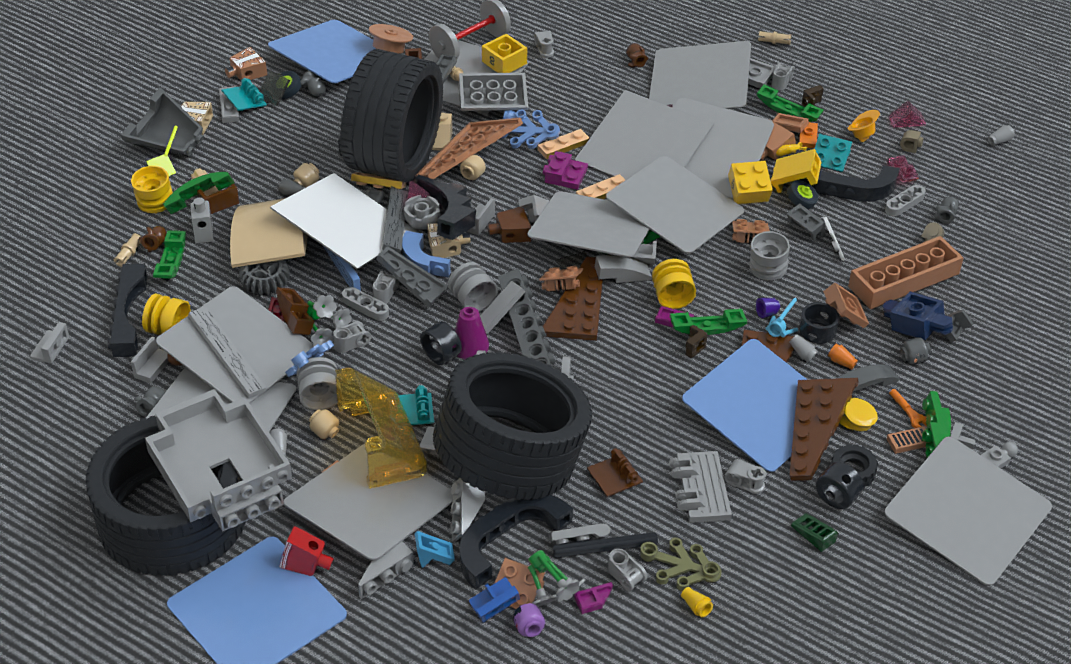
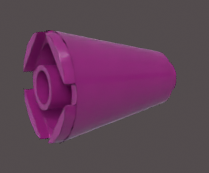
M474 307L463 308L459 313L455 331L462 344V351L457 357L466 360L476 355L478 350H483L487 353L489 350V340L479 311Z

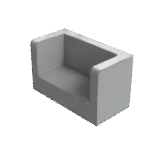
M653 241V245L641 244L635 256L627 258L635 259L645 264H655L657 241Z

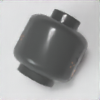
M918 337L906 340L903 346L900 347V352L904 362L907 361L910 365L927 361L931 348L928 342L925 343L922 338Z

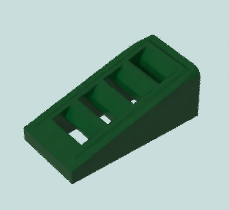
M807 513L791 523V527L821 552L837 540L838 532Z

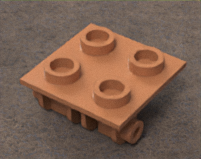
M737 219L732 222L733 231L736 232L733 233L732 240H736V242L745 243L746 233V242L749 243L750 233H752L753 239L755 234L770 231L768 223L762 220L747 222L745 219Z
M569 266L564 270H560L559 267L549 268V271L544 273L539 279L544 281L542 282V289H546V291L560 290V279L562 290H565V288L566 290L576 289V287L580 286L579 279L576 280V277L583 271V268H578L577 266Z
M505 558L495 583L506 577L512 587L515 586L519 592L520 600L509 607L517 609L523 604H532L537 595V588L528 569L529 566ZM536 571L541 587L543 588L545 582L543 581L545 572L540 574L538 571Z

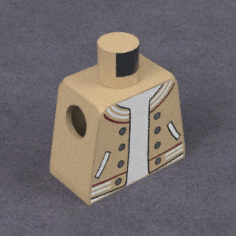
M184 102L181 107L203 128L201 135H204L213 117L211 102Z
M428 224V240L432 256L446 258L459 255L461 253V244L470 243L469 232L463 233L454 240H450L437 235L438 224Z

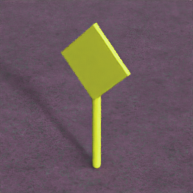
M174 126L165 153L146 161L148 166L164 168L168 176L176 174L168 153L177 131V126Z

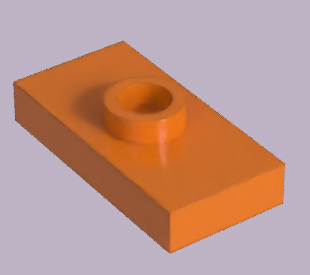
M809 122L800 133L799 142L803 144L802 147L815 148L818 123Z

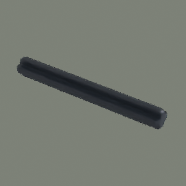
M656 532L556 544L553 545L554 557H564L614 549L641 547L645 542L658 544V536Z

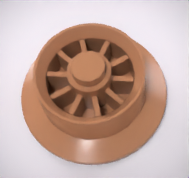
M374 24L369 27V32L374 35L373 47L376 49L400 54L404 52L405 43L413 40V35L409 31L397 26Z

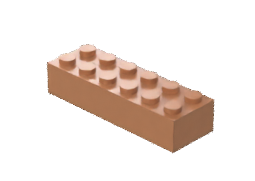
M939 236L851 270L848 287L869 309H873L883 305L888 300L903 297L910 291H918L960 274L963 257Z

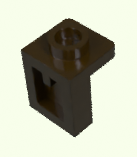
M818 85L804 90L803 106L806 107L808 103L815 106V103L821 102L824 88Z
M695 325L690 327L689 339L686 342V356L691 359L706 348L708 333Z

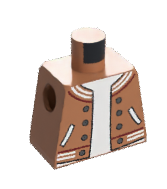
M251 47L230 58L231 67L225 69L228 78L237 76L240 80L243 78L252 80L267 75L266 62Z

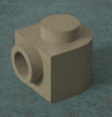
M914 130L906 131L900 142L901 148L907 152L916 153L918 147H922L924 138L920 137L921 132Z
M929 223L921 237L925 239L924 242L939 236L943 238L944 229L938 223Z

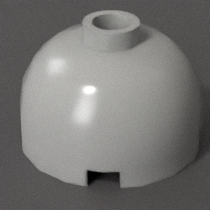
M417 195L405 202L404 216L411 227L423 230L428 229V224H436L440 214L439 203L431 196L421 198V195Z

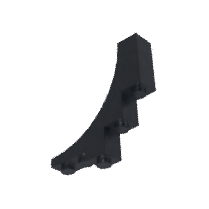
M419 174L415 176L413 193L426 198L427 196L433 197L445 212L438 218L437 235L454 240L475 226L476 209L471 208L472 198L466 196V186L454 182L447 184Z

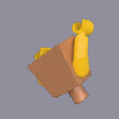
M773 122L774 128L760 161H763L766 156L776 160L784 155L796 153L797 149L806 151L807 147H802L803 144L801 142L796 144L794 133Z

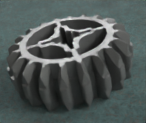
M277 260L241 266L239 279L243 288L247 289V292L252 291L254 295L260 293V295L267 293L269 295L271 292L276 293L277 287L283 288V286H287L290 271L286 260Z

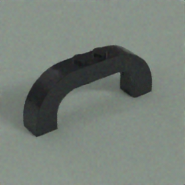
M797 149L795 154L805 151ZM882 165L881 173L872 179H860L820 170L817 184L811 186L817 193L862 202L878 201L893 193L896 188L900 168ZM806 177V178L799 179V180L804 181V182H806V183H808V184L810 185V183H809L807 177Z
M546 495V497H539L538 499L530 498L529 500L512 498L501 505H497L491 512L479 517L464 532L461 538L460 568L464 578L475 590L492 579V564L480 552L485 546L520 522L539 520L546 523L554 531H559L572 523L573 508L554 495Z

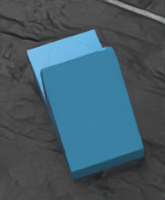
M419 531L415 532L416 548L422 568L432 559L448 565L455 561L452 543Z

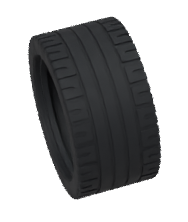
M374 49L363 57L348 87L342 111V123L340 125L341 154L345 164L350 169L406 183L415 179V175L425 166L433 149L442 113L443 78L441 70L435 62L381 49Z
M507 352L481 353L463 360L452 371L433 431V444L437 455H439L443 464L448 467V470L454 473L456 477L461 478L463 482L469 483L474 488L477 487L478 490L509 499L529 500L530 498H543L546 495L549 496L558 492L570 480L592 421V408L586 394L577 383H574V380L568 378L565 373H561L557 368L545 364V362ZM490 417L514 421L534 432L521 431L505 426Z
M154 415L123 426L121 430L118 429L106 441L102 442L101 447L97 448L88 464L85 480L86 490L99 539L106 552L111 555V558L120 565H124L126 568L133 569V571L138 573L142 572V574L158 576V574L161 576H168V574L178 575V573L184 574L188 573L187 571L191 570L192 572L199 567L202 568L206 564L214 562L216 558H220L223 553H226L230 546L232 547L240 537L246 521L222 532L212 514L190 522L184 511L170 515L149 516L132 512L122 506L126 497L137 486L149 479L162 475L148 453L145 440L146 437L161 432ZM230 461L211 469L223 489L242 481Z

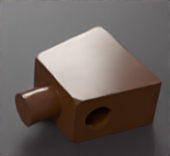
M522 207L497 213L496 223L487 225L489 235L499 234L503 243L531 242V238L528 237L531 225Z

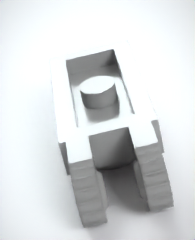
M603 523L553 531L549 534L550 542L556 541V544L569 543L568 539L577 538V541L590 539L589 535L600 538L608 535L611 528L608 524Z

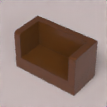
M235 184L209 196H206L201 189L197 190L198 198L209 201L211 214L239 204L238 190Z

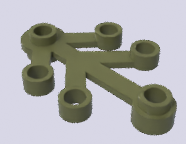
M672 538L669 543V549L672 552H676L679 558L659 552L657 545L652 542H645L641 545L640 556L644 561L658 560L675 566L657 571L656 582L658 584H667L669 578L688 571L696 573L688 577L680 576L677 579L676 587L680 591L702 580L716 582L721 578L722 570L716 562L707 559L703 553V547L699 544H693L690 547V556L698 559L700 564L694 563L691 560L680 538Z

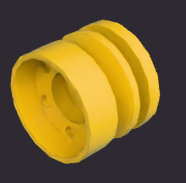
M146 166L137 170L132 175L131 183L138 207L147 213H158L166 210L163 203L173 193L167 171L159 166Z
M668 259L659 263L654 268L652 280L658 301L662 306L679 309L687 306L696 297V287L686 262L679 259Z
M156 293L151 295L142 315L144 331L161 335L188 316L189 312H191L190 304L185 300L171 299L168 296Z

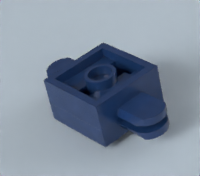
M910 291L900 302L888 300L883 304L884 317L891 319L893 331L916 338L920 337L923 340H926L933 331L944 335L953 331L952 317L945 316L944 301Z

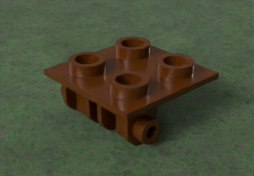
M617 448L611 451V458L587 467V470L607 497L643 483V480L632 467V464L622 451Z

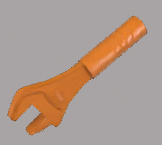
M892 389L889 394L906 411L912 427H922L919 425L920 423L927 427L926 416L913 410L896 389Z

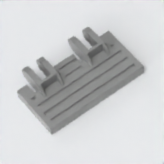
M718 451L677 453V458L671 459L669 465L671 468H674L671 471L672 477L682 478V489L677 490L675 495L676 499L679 500L677 503L678 509L688 511L689 523L731 520L732 513Z

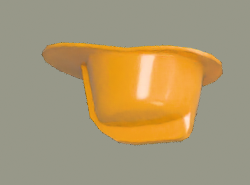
M869 110L860 114L848 127V130L852 131L854 137L858 138L860 142L866 141L876 131L875 121L878 119L880 112L878 110Z

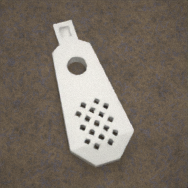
M821 217L820 219L825 222V227L829 230L833 239L832 244L835 251H839V256L844 261V255L827 217Z

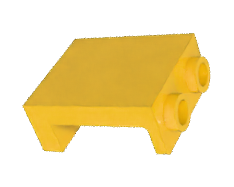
M812 149L776 159L771 184L778 193L782 192L784 183L806 177L810 185L817 184L821 160L816 150Z

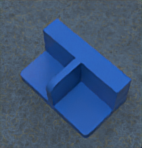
M504 577L492 586H489L487 583L485 590L471 598L469 603L482 623L520 600V596L515 586L512 587L508 579Z

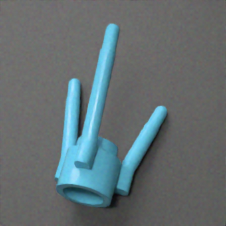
M796 298L789 303L777 319H775V316H772L769 325L766 327L770 335L784 338L786 335L798 331V328L785 330L786 323L783 320L797 301Z

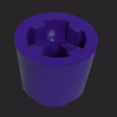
M758 298L756 301V312L761 319L775 315L780 310V303L775 298Z

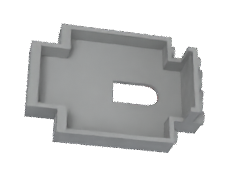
M213 389L155 413L157 425L161 432L145 438L148 453L190 522L212 514L223 532L284 505L282 489L278 484L292 478L291 465L245 397L225 405L217 391ZM230 461L242 481L223 489L211 469Z

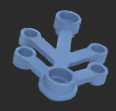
M521 109L516 112V117H521L526 127L519 126L501 138L507 137L510 133H523L520 137H512L510 139L511 147L518 148L526 141L528 148L534 149L547 138L549 140L556 139L560 134V128L557 124H549L544 119L540 110H535L532 113L533 120L542 125V127H536L527 117L525 110ZM535 134H540V135H539L538 137H536V138L532 137V136H534Z
M329 340L321 346L317 344L306 353L302 351L291 359L294 366L285 371L288 377L295 375L298 367L300 369L309 363L308 359L323 356L324 352L335 345Z

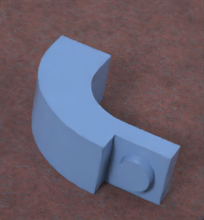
M405 231L402 241L403 256L431 275L449 278L451 273L450 259L425 254L422 251L424 248L423 234Z

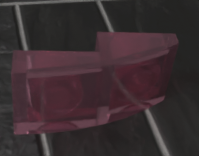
M904 155L888 158L887 164L889 166L900 168L898 179L902 183L919 179L913 164L909 165Z

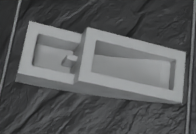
M596 256L595 269L599 279L614 278L616 283L652 280L648 265L643 262L621 256Z

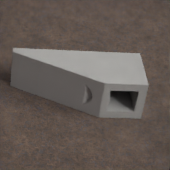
M461 478L454 482L451 488V494L453 495V503L451 505L452 523L450 526L452 542H456L463 536L485 501V491L483 492L478 490L477 487L470 486L469 483L463 482Z
M403 541L379 559L371 561L358 583L359 597L361 599L373 594L378 588L390 583L396 576L407 572L414 565L413 551Z

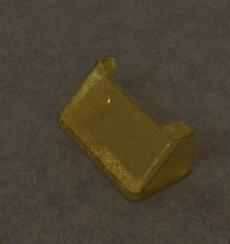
M347 367L335 370L336 396L339 411L347 409L351 412L352 416L370 413L379 435L371 437L365 442L368 465L367 484L369 489L424 476L427 472V461L398 393L353 368Z

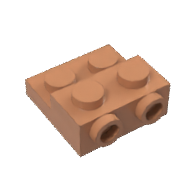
M833 283L823 291L826 297L825 302L833 306L842 317H847L854 325L858 324L862 328L869 324L858 297L836 283Z

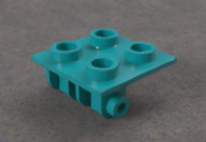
M243 78L239 87L221 89L238 111L267 106L264 102V95L259 92L258 88L248 78Z
M819 134L814 149L821 160V167L843 172L847 158L850 156L853 142Z
M423 385L417 387L415 394L391 396L394 427L434 423L431 393H427V389Z

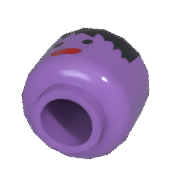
M523 604L513 614L514 624L522 636H537L545 626L544 617L539 607L535 604Z

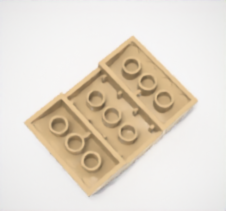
M284 199L242 205L235 210L230 237L232 268L305 256L308 235L270 209L271 206Z

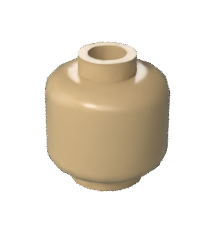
M471 155L460 165L462 176L468 180L478 179L486 169L485 162L477 155Z
M303 163L293 173L294 181L307 188L319 180L320 172L312 163Z
M327 409L315 411L309 419L310 430L321 439L333 438L339 432V419Z

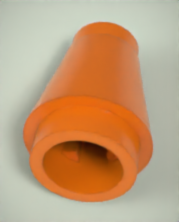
M835 344L828 354L831 361L851 370L858 362L843 345Z

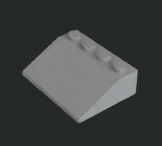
M459 73L461 111L528 110L525 73Z

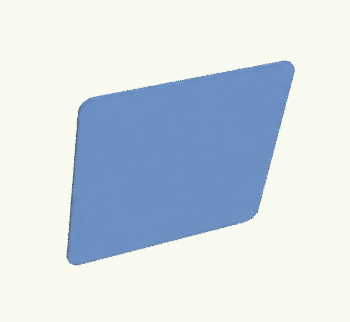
M330 20L268 43V46L330 83H338L353 77L363 57L376 49L373 47V39L338 20Z
M751 339L683 394L682 400L768 472H774L791 457L798 380L807 379L760 341Z
M276 537L264 539L173 595L167 601L170 611L216 664H278L342 622L346 618L347 612L313 575L308 576L279 567L285 545Z

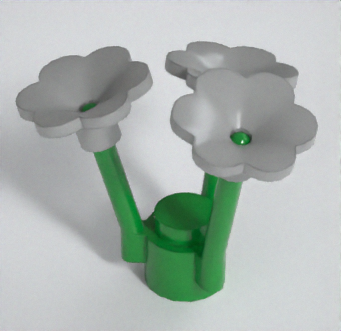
M330 295L318 296L315 303L307 302L309 306L307 314L313 320L331 317L335 324V329L348 325L352 319L349 309H339L337 313L333 314L337 305L333 302L334 299ZM313 324L312 328L315 334L310 338L313 342V347L317 344L321 346L329 340L334 341L332 331L329 328L318 329Z
M543 550L537 551L528 559L531 564L528 569L537 588L536 594L538 599L532 602L536 606L545 605L555 599L558 602L569 600L585 581L584 578L581 581L572 580L570 577L567 578L550 558L545 555ZM546 570L550 572L560 588L556 595H546L544 588L541 587L536 571L540 574Z

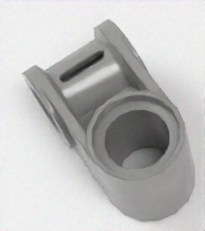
M551 31L535 32L534 41L540 56L544 58L552 57L554 55L552 48L554 42Z
M778 62L773 71L771 87L776 90H784L793 77L795 66L788 67Z
M380 271L373 283V297L387 304L397 290L400 281L394 275Z
M355 321L334 330V349L339 353L348 352L368 344L372 336L370 332L364 329L362 322Z
M736 459L730 465L724 479L731 486L744 489L753 494H759L765 488L763 480L766 477V471L762 467Z
M614 549L610 552L608 572L624 589L631 591L634 585L640 581L647 580L646 570L625 550Z

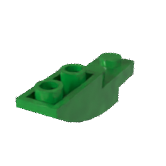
M930 391L922 403L927 425L926 430L922 433L923 442H930L925 445L927 458L945 437H950L951 433L949 408L941 407L937 391Z

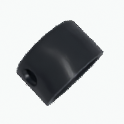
M813 302L806 305L801 314L800 334L804 339L816 344L832 341L837 333L840 318L838 311L833 306L822 302ZM821 312H826L828 314V318L823 317L821 315ZM813 324H822V325H824V326L821 327V326H816V325H813ZM809 333L816 335L817 338L812 337Z
M438 322L420 335L423 350L429 359L437 365H444L462 351V344L458 334L446 322Z
M842 462L830 464L816 481V491L820 498L826 504L836 509L850 507L864 489V482L858 472ZM842 476H847L850 480V483H844L842 481ZM826 492L831 493L834 496V500H830L826 496Z

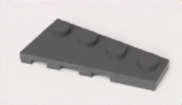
M388 246L377 256L376 260L428 308L448 289V285Z

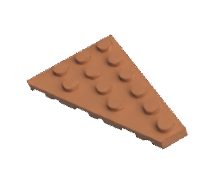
M521 117L469 122L416 175L419 174L435 179L471 155H474L523 124Z

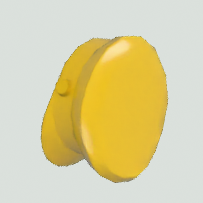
M851 398L844 409L845 412L840 420V424L855 431H867L876 423L878 419L877 412L867 401Z

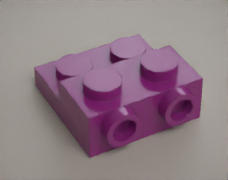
M555 151L554 155L550 154L548 165H545L543 168L545 183L578 190L588 170V163L572 160V154Z

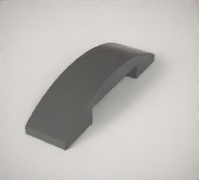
M883 364L861 367L838 377L858 378V386L853 391L880 383L883 387L900 380L889 365Z

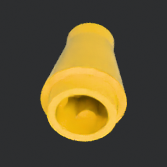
M690 587L682 591L681 597L696 616L705 617L712 611L713 603L709 597L694 591Z

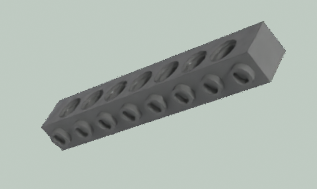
M518 268L498 276L502 291L511 281L525 291L509 310L522 354L528 358H534L537 361L553 366L552 364L555 363L552 353H548V350H551L548 340L543 338L546 336L543 326H539L542 321L539 313H535V310L538 309L534 299H530L533 297L530 287H526L529 284L526 275H522Z

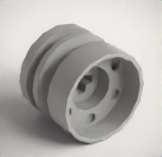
M773 231L759 233L752 239L749 266L754 276L763 280H776L786 274L790 251L788 239L784 235Z
M468 262L459 266L451 274L448 281L449 290L464 308L474 307L478 311H482L495 300L498 293L496 283L475 262Z
M316 357L308 359L309 363L300 369L298 367L296 371L300 402L310 410L329 409L335 406L341 398L337 365L328 358Z

